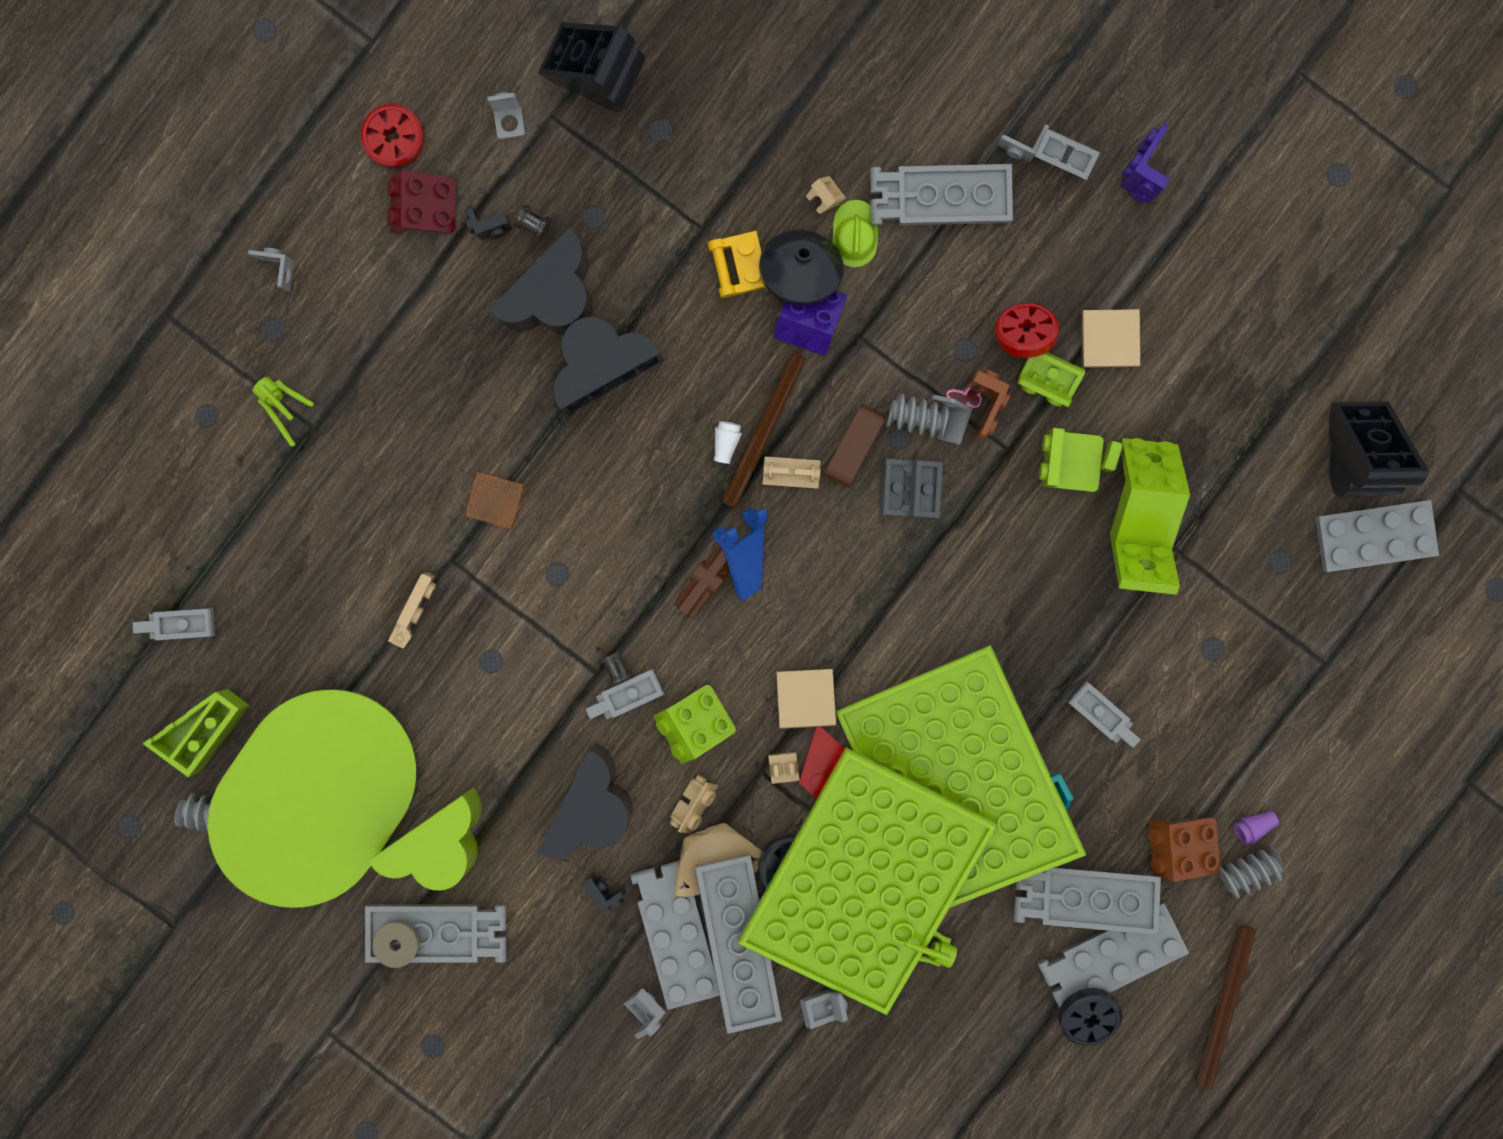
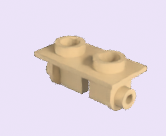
M765 457L763 485L819 489L821 460Z
M697 774L696 778L691 779L683 794L691 800L690 803L687 804L683 800H679L670 816L672 819L670 824L678 828V832L691 833L698 828L702 821L701 815L703 811L715 799L717 784L706 782L707 779Z

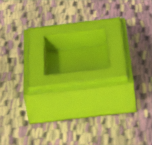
M1115 441L1106 443L1101 461V471L1108 473L1116 470L1123 447L1122 443Z

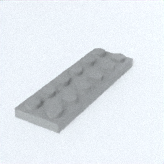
M750 854L694 866L727 1034L782 1021L771 960L738 944L741 933L759 903Z

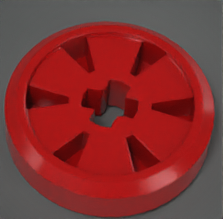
M385 104L375 108L367 115L361 127V143L365 152L374 162L386 168L396 169L411 164L418 158L424 146L425 136L420 121L413 112L401 105ZM397 130L396 134L399 138L397 140L392 139L389 143L390 140L387 138V134H393Z
M1033 303L1017 304L1004 310L997 318L995 338L1001 349L1010 355L1021 358L1037 357L1047 353L1056 344L1059 323L1053 312L1044 306ZM1024 329H1030V332H1024Z

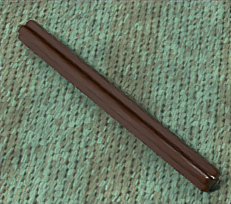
M792 353L723 498L724 504L732 508L737 506L806 361L804 356Z
M1240 925L1196 1080L1199 1087L1211 1090L1214 1086L1256 934L1255 929L1246 925Z

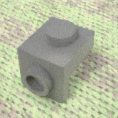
M643 988L632 994L624 1003L642 1023V1026L634 1034L637 1039L646 1034L650 1037L660 1028L661 1023L659 1020L666 1012L656 1003L655 998Z
M828 989L800 1000L805 1025L809 1029L834 1020L842 1023L848 1021L846 1013L848 1010L847 1002L839 992Z

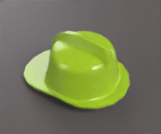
M847 201L835 213L833 244L839 250L843 264L846 266H864L871 261L876 253L878 226L871 225V205L865 201Z

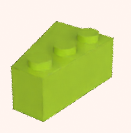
M229 689L217 691L143 744L181 773L191 777L203 771L250 705Z

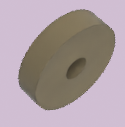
M402 920L386 923L377 931L373 939L375 957L380 963L391 968H400L409 964L415 958L420 948V937L417 930L410 923ZM398 940L401 947L395 948L392 941Z

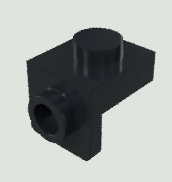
M473 207L466 208L469 217L465 218L471 234L475 233L480 240L489 237L491 239L501 238L507 234L506 231L512 229L509 218L504 212L480 221Z

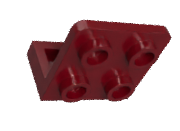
M401 170L388 180L387 195L390 196V207L387 211V223L390 225V233L403 234L410 229L451 234L455 231L456 182L452 177Z

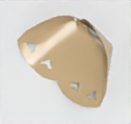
M725 823L710 826L705 830L690 834L683 839L675 881V895L690 897L700 894L694 866L750 854L751 857L759 859L762 851ZM758 860L753 861L754 872L758 870ZM683 882H685L689 886V888L683 887L682 889H680V887L683 885Z

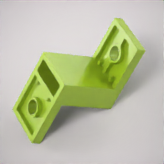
M1122 438L1121 458L1126 481L1110 532L1118 587L1120 589L1177 595L1180 584L1172 548L1190 497L1179 446L1167 441L1153 442L1140 438Z

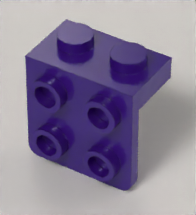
M1165 123L1158 130L1153 128L1149 135L1144 138L1137 149L1138 153L1122 173L1126 178L1121 187L1131 192L1130 195L1139 202H1147L1149 204L1164 190L1170 180L1146 164L1169 127Z
M836 291L828 299L812 305H794L785 302L773 337L826 356L847 299L846 295Z

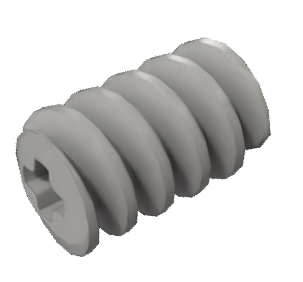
M901 393L896 400L894 398L892 400L886 427H890L895 420L897 421L898 430H901L903 425L907 423L909 433L913 431L915 426H918L919 435L922 436L926 429H929L930 438H934L936 433L940 432L942 439L948 421L949 407L945 404L938 411L937 402H933L927 408L926 399H922L918 406H916V398L914 396H911L907 403H905V396Z
M191 793L187 800L181 799L175 811V825L177 827L185 825L188 829L196 827L200 832L206 830L208 832V816L211 802L207 804V796L202 795L198 802H196V793Z
M1270 845L1267 847L1266 852L1261 849L1258 850L1256 857L1248 854L1246 862L1238 858L1235 861V866L1229 862L1225 864V870L1219 867V875L1228 892L1232 893L1236 899H1239V889H1242L1249 895L1251 894L1249 886L1251 884L1259 891L1261 890V880L1268 886L1272 885L1271 876H1274L1278 882H1281V872L1284 871V866L1279 854Z

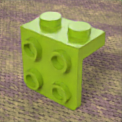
M1059 428L1048 430L1042 440V451H1045L1044 463L1041 462L1039 468V479L1042 480L1041 487L1087 492L1097 491L1100 480L1103 438L1096 435L1065 432V429Z
M710 685L701 687L678 703L653 716L656 720L657 729L666 737L673 756L681 764L698 758L736 731L733 722Z

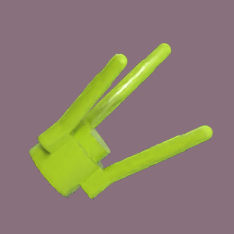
M264 377L256 383L252 391L259 398L258 403L267 411L289 445L294 447V440L271 406H275L288 420H292V414L280 403L283 398L282 391L309 407H313L314 403L285 386L280 380L274 382L270 377Z
M937 930L933 936L939 942L934 941L930 949L908 941L904 943L905 947L928 955H922L919 961L938 967L942 965L950 968L957 955V947L950 944L951 938L942 935Z

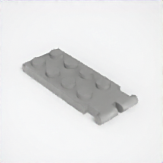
M1012 164L899 166L898 172L882 173L881 167L870 168L871 194H881L882 199L871 200L872 226H881L882 220H899V225L1011 223L1013 221Z
M679 861L661 865L663 876L657 877L655 868L630 874L633 885H639L642 899L638 900V906L667 1010L719 996L712 955L696 897H680L675 895V881ZM683 882V885L680 887V889H682L683 887L689 888V886H686L685 882Z
M1052 868L1044 871V873L1042 872L1016 882L1015 889L1026 890V897H1015L1014 922L1025 923V917L1042 919L1043 925L1159 935L1161 877Z
M1160 901L1159 935L1101 930L1062 949L1063 956L1051 962L1048 959H1042L1037 965L1048 986L1060 984V986L1051 991L1060 1009L1062 1003L1079 990L1099 988L1110 993L1189 954L1165 903Z
M367 904L365 906V963H380L373 952V939L383 925L394 920L410 923L419 934L420 948L410 963H477L479 957H495V962H506V936L496 935V931L506 930V904H496L495 909H479V904ZM398 940L392 941L395 948L401 947Z

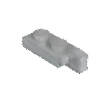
M213 608L153 612V614H148L149 621L132 622L133 633L150 632V639L155 640L215 636Z
M650 669L601 692V694L596 696L598 703L588 707L586 712L590 719L603 713L606 719L614 718L664 695V692L654 670Z
M1087 681L1068 700L1067 703L1115 743L1122 739L1126 744L1134 748L1141 740L1129 730L1133 726V723L1129 721L1130 718Z

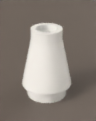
M719 421L718 427H715L714 461L730 464L732 455L742 435L740 432L741 425Z

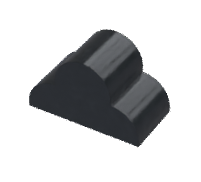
M562 22L538 74L562 88L579 93L586 99L606 109L621 112L646 57L640 50L634 47L636 41L633 36L620 26Z
M568 228L488 311L502 324L512 330L529 331L542 323L547 329L560 335H564L567 328L573 322L581 318L591 317L593 312L592 298L582 283L588 272L589 261L587 253L576 234Z
M581 318L567 328L562 339V353L568 366L561 370L555 380V401L560 410L569 415L664 361V358L657 345L645 335L627 333L618 336L614 328L600 318Z
M1389 401L1332 403L1329 415V435L1333 448L1329 461V476L1332 489L1338 497L1399 496L1406 487H1419L1425 482L1429 470Z
M595 743L588 750L540 846L539 854L548 858H563L572 854L581 843L593 848H605L618 842L624 835L633 816V804L628 793L622 787L613 783L616 773L615 762L611 754L601 745Z

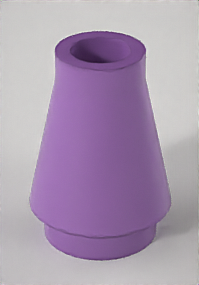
M1269 810L1265 813L1238 819V823L1233 825V829L1242 844L1247 845L1250 843L1253 845L1270 830L1278 826L1279 821L1275 813Z

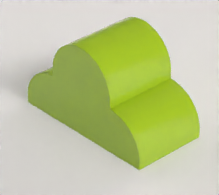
M473 787L371 858L368 861L377 873L388 878H402L412 874L419 884L431 890H446L456 885L472 869L478 856L477 842L470 831L479 821L482 811L481 800L475 788Z

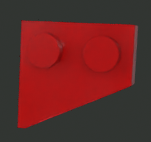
M815 727L812 742L799 779V783L815 799L818 798L845 749L823 727Z

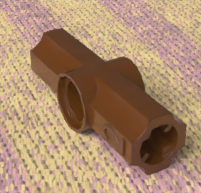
M719 544L707 560L704 559L689 579L691 580L673 604L692 619L710 595L713 596L727 577L725 574L728 572L729 566L724 550Z

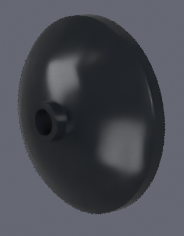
M791 230L775 236L766 244L760 256L759 272L765 287L778 299L794 305H812L828 299L836 292L842 281L844 264L839 250L826 237L812 231Z

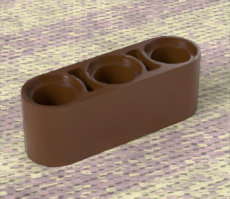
M862 403L829 463L824 476L849 488L887 416Z

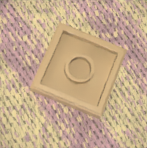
M1140 309L1083 310L1081 312L1082 368L1140 366Z
M833 669L777 672L780 729L836 726Z

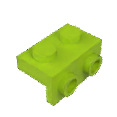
M1047 352L1026 360L1018 376V384L1021 385L1024 391L1035 395L1039 393L1047 397L1046 400L1055 406L1061 407L1065 405L1069 407L1072 402V396L1080 384L1085 370Z

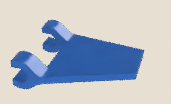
M749 508L743 512L745 522L753 531L738 541L735 527H731L726 531L724 527H719L713 531L715 541L724 550L739 601H744L760 590L762 586L764 527L767 521V513L764 508L754 512V508Z

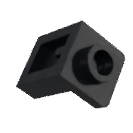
M594 872L586 877L581 884L600 912L606 908L611 911L624 901L622 897L625 895L626 889L623 886L609 895L608 891L610 889L608 884L601 876L597 877Z

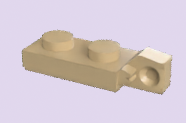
M424 572L420 575L388 640L392 644L405 648L413 637L410 625L411 623H418L424 609L420 608L424 598L430 599L436 588V584L432 583L436 577L429 572Z

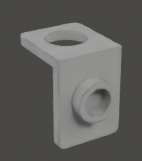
M503 92L487 97V101L494 112L498 139L503 140L525 136L522 107L516 94ZM507 116H513L518 121L516 129L510 132L502 128V121Z
M1045 124L1033 148L1003 134L997 146L1006 150L1007 155L1014 159H1025L1031 162L1049 126Z
M264 248L263 252L248 250V255L257 260L279 262L277 286L284 291L290 292L294 260L287 255L281 254V250L274 248Z
M933 395V400L943 405L946 404L949 407V416L943 437L941 439L939 432L937 438L941 441L960 444L972 408L955 399Z

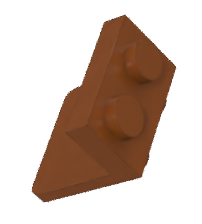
M984 369L983 372L978 370L971 376L967 384L968 388L991 398L973 437L977 441L993 434L998 424V420L994 418L997 412H1000L1001 409L1004 410L1011 394L1007 393L1010 385L1000 381L998 374Z
M1205 817L1176 823L1160 819L1149 821L1148 837L1151 843V867L1154 877L1177 882L1214 875L1220 872L1217 822L1214 818Z

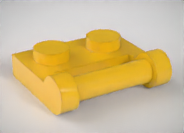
M756 231L724 239H715L707 243L709 252L713 253L721 286L718 289L720 298L732 297L766 288L759 272V261L762 252ZM724 249H732L740 284H731Z

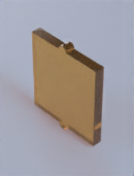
M477 472L472 491L468 492L470 499L465 516L513 529L517 512L521 509L519 504L525 485Z

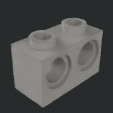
M1047 129L1035 157L1087 180L1100 152L1051 129Z

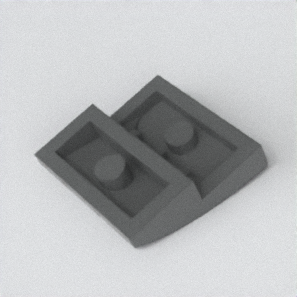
M882 459L879 515L940 518L943 462Z

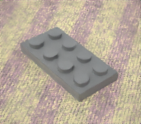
M1431 500L1315 517L1323 572L1439 556Z

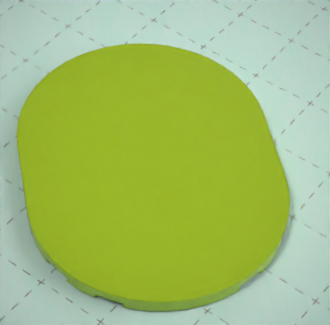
M323 689L307 692L284 702L265 717L223 776L213 795L209 809L208 835L212 853L220 869L230 882L239 890L258 901L289 908L308 907L327 902L354 886L371 867L368 861L381 852L401 822L413 797L416 784V759L413 746L402 724L387 708L377 701L348 690Z

